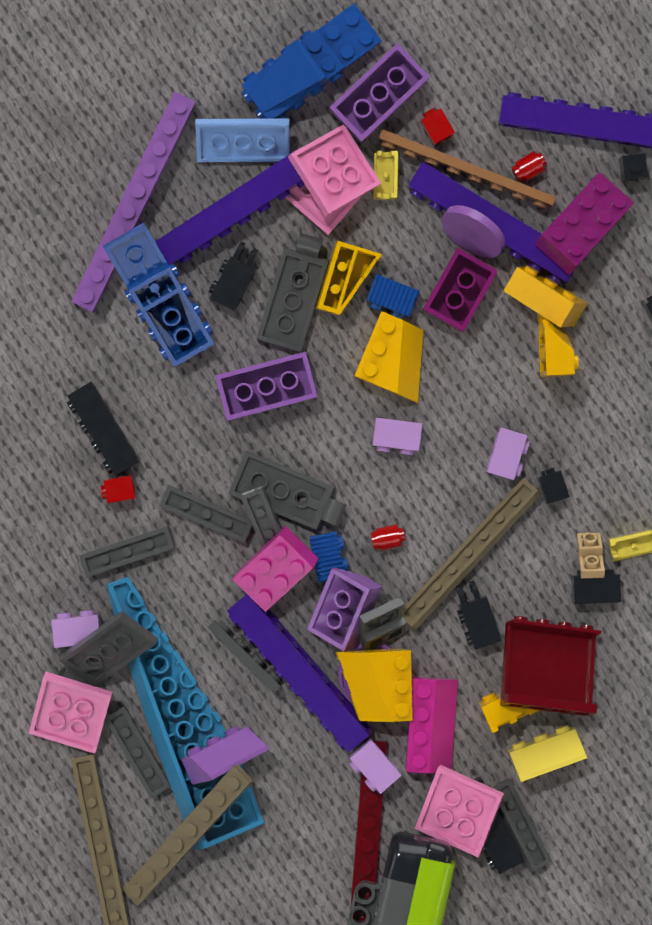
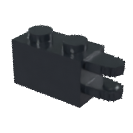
M242 241L233 257L231 256L229 261L224 259L219 269L222 275L219 281H213L208 291L211 293V300L235 312L256 272V269L251 267L259 251L256 248L251 250L246 264L239 261L238 259L243 253L246 244Z
M471 581L469 582V587L474 596L473 600L466 602L463 588L460 585L456 586L461 603L459 604L460 610H457L460 623L466 624L468 632H465L464 635L468 646L473 645V648L476 650L500 642L501 638L487 596L480 597L475 582Z

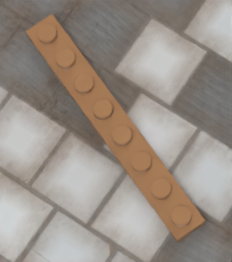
M382 129L378 141H381V146L387 149L394 150L395 147L404 150L403 154L410 158L422 157L428 165L438 167V164L447 167V172L458 176L460 173L469 176L468 180L478 184L484 181L491 184L489 188L495 191L503 192V190L512 192V197L524 201L525 198L534 201L533 205L546 209L548 206L551 208L556 199L553 195Z

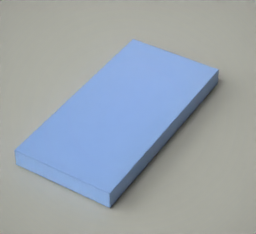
M289 118L195 120L197 162H279L290 154Z

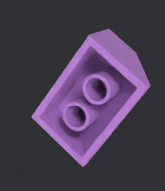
M335 567L332 568L307 630L342 651L358 648L360 643L359 616L374 609L383 586L363 575Z
M234 726L225 731L226 735L219 738V736H215L207 740L205 747L200 748V746H196L188 750V755L182 758L181 761L192 784L211 781L228 772L234 765H241L269 749L248 727L239 729L238 726Z

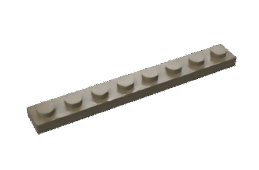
M523 478L404 606L402 617L415 631L541 495L539 490Z
M89 754L71 758L104 924L129 925L95 755Z
M238 764L234 765L122 888L137 906L145 901L253 782L252 778Z

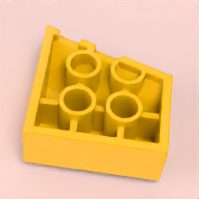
M381 311L354 377L418 403L424 330Z
M538 314L540 377L574 375L575 370L579 369L578 355L574 356V349L566 330Z
M395 648L336 652L343 669L344 679L347 680L351 692L350 697L359 721H412L411 650Z

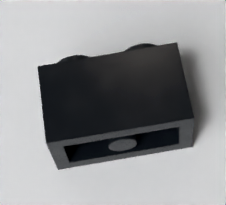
M605 569L604 578H581L580 570H577V575H571L572 603L621 602L620 574L614 573V569Z

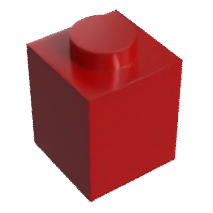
M432 108L422 114L424 118L421 119L420 124L433 147L455 134L442 109L436 111L435 108Z
M132 475L103 480L104 485L100 486L102 499H107V503L136 498Z

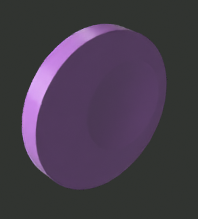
M460 205L451 206L441 219L442 227L449 238L458 246L474 255L494 258L500 254L505 246V237L499 227L487 216L472 208Z

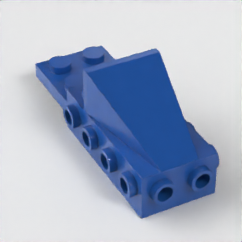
M353 3L318 30L316 29L313 32L308 30L299 39H296L292 44L280 51L282 55L274 60L272 57L263 63V69L255 74L253 71L244 77V83L241 84L244 91L241 94L248 104L252 102L257 108L255 113L259 119L286 118V113L292 109L296 111L306 103L304 100L309 96L315 97L324 90L323 86L328 82L334 83L343 76L342 72L344 69L380 44L382 40L355 3Z
M144 222L103 245L104 250L128 290L124 291L131 304L136 302L139 307L136 312L142 323L147 321L150 329L147 331L154 342L158 340L162 347L159 348V351L165 361L169 359L175 367L186 362L194 355L207 350L214 344L210 336L214 332L207 321L202 323L199 317L202 315L200 308L196 302L191 304L188 299L191 296L189 289L185 283L180 285L177 277L180 276L174 264L169 265Z

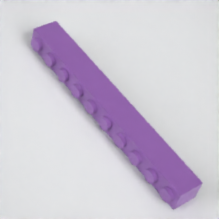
M174 91L71 301L74 304L95 313L116 271L103 245L138 226L197 106L195 101Z

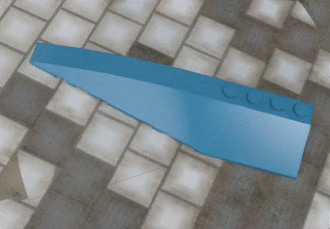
M125 577L106 584L114 616L123 611L157 637L154 646L129 662L128 665L153 740L184 821L227 772L211 781L192 784L181 759L188 755V750L196 746H200V748L205 747L207 740L215 736H219V738L224 737L226 730L220 721V716L217 712L213 711L208 703V698L196 685L197 681L178 652L168 642L169 638L155 622L156 618L145 607L144 600L129 577ZM243 764L239 765L245 771ZM251 785L193 847L194 850L208 848L264 824Z

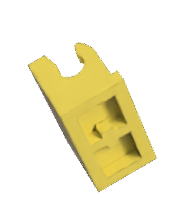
M377 151V153H374V172L381 184L374 188L373 200H397L398 151Z
M652 529L607 539L612 562L652 553Z

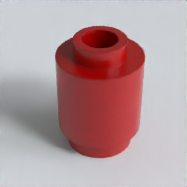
M532 151L515 161V165L511 168L521 183L524 180L527 182L546 171L544 166L547 165V162L541 152L536 154L535 151Z
M398 524L376 528V531L371 532L374 550L380 549V551L402 547V542L406 541L403 527L399 528Z

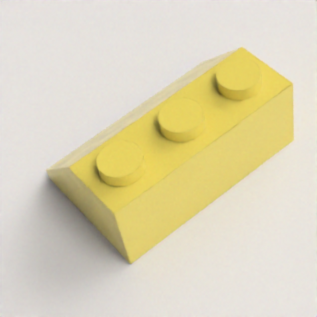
M564 725L555 729L556 733L547 736V733H542L534 736V741L525 743V741H520L512 744V749H509L508 752L519 780L523 782L587 759L576 729Z

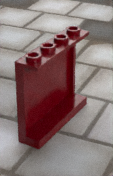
M514 616V619L506 622L500 706L580 716L597 714V704H592L596 636L601 634V630H594V626L580 625V628L572 627V623L558 622V625L550 624V620L536 619V622L528 621V618L524 616Z

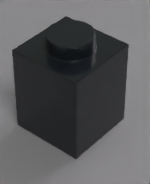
M645 153L624 155L619 158L621 182L642 180L648 177Z
M553 467L541 471L542 476L537 477L545 504L570 497L561 470L555 471Z

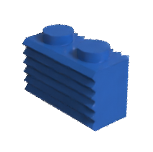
M376 274L366 302L370 303L369 307L380 312L383 308L392 311V316L404 320V317H410L420 291Z
M337 531L309 536L312 552L318 557L315 564L318 583L327 581L330 571L334 567L349 571L347 558L342 559L340 552L341 549H345L342 535L337 536Z

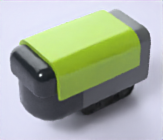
M396 832L391 838L381 884L363 880L356 885L347 925H442L455 868L452 845L432 836L425 837L408 832ZM361 887H368L372 894L368 898H363L359 895L358 891ZM356 910H363L366 913V918L358 921L354 918L353 913Z

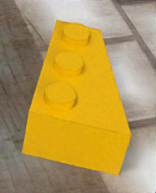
M336 241L315 309L340 315L382 254Z
M528 265L526 267H517L503 291L560 328L574 327L588 302L577 297L574 293L559 287L555 281L538 275L539 272Z
M494 692L482 697L483 701L479 702V706L492 733L499 731L498 727L507 723L513 724L521 717L540 711L500 706L501 693L495 695Z

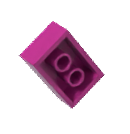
M284 526L238 569L232 580L266 612L314 568L318 557Z

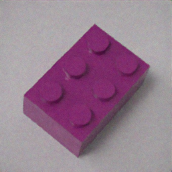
M457 248L422 311L463 333L498 270Z

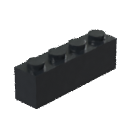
M92 381L67 395L70 400L66 402L73 414L78 413L81 421L78 422L85 434L90 433L93 441L90 443L97 454L102 453L105 461L102 463L109 474L113 472L117 476L140 462Z
M481 776L473 779L484 784ZM497 811L483 849L486 848L490 855L486 860L492 871L497 869L498 873L501 874L523 863L524 860L499 811Z

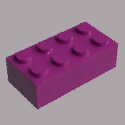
M599 172L541 234L535 245L570 275L627 213L634 202Z

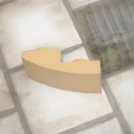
M577 533L581 578H604L605 569L600 533Z

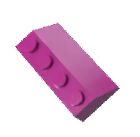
M412 676V721H408L406 772L436 773L440 765L452 770L458 679Z

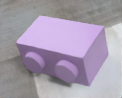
M375 418L372 446H377L376 451L390 452L391 448L400 449L399 454L413 455L414 451H419L422 423Z
M499 427L486 472L514 480L515 476L519 477L523 463H519L521 455H526L530 441L526 440L528 435Z
M93 610L80 611V616L71 617L70 613L56 614L57 618L51 620L54 648L74 646L101 626L100 614H94Z
M371 738L349 756L352 761L349 765L357 774L360 772L364 774L367 778L364 782L373 792L377 789L381 794L402 776L401 772Z

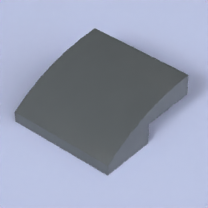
M400 597L359 616V635L362 650H373L405 634L407 623L402 617L404 603Z

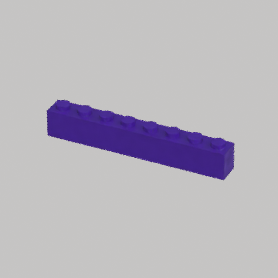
M508 92L507 95L502 96L498 126L652 149V113H645V116L636 115V111L622 110V113L613 112V108L607 106L593 109L590 108V104L577 103L576 106L567 105V101L560 99L547 102L544 101V97L531 96L530 99L521 98L522 94Z
M286 156L155 242L169 265H175L179 261L181 264H184L193 258L192 253L200 249L201 252L213 245L211 242L218 236L220 239L226 237L233 232L231 230L232 227L238 223L240 226H243L252 220V214L257 211L260 214L272 207L270 204L277 198L279 201L291 195L289 190L296 186L302 188L305 184L288 156Z
M421 163L407 187L411 190L409 194L419 200L425 198L430 201L429 206L438 212L442 210L447 211L451 206L460 205L484 214L502 231L505 237L504 247L510 250L508 253L510 256L519 261L522 258L530 262L528 266L536 269L539 273L542 270L549 274L548 278L555 281L558 285L561 282L564 284L568 283L574 271L570 275L567 274L535 245L541 233L428 164Z
M245 594L227 610L232 623L242 628L246 639L250 643H255L260 649V655L274 665L277 675L282 679H286L290 684L291 691L305 701L308 711L318 716L322 727L336 737L335 741L342 749L345 748L350 752L371 734L372 727L366 721L358 720L353 705L270 609L265 612L250 596Z

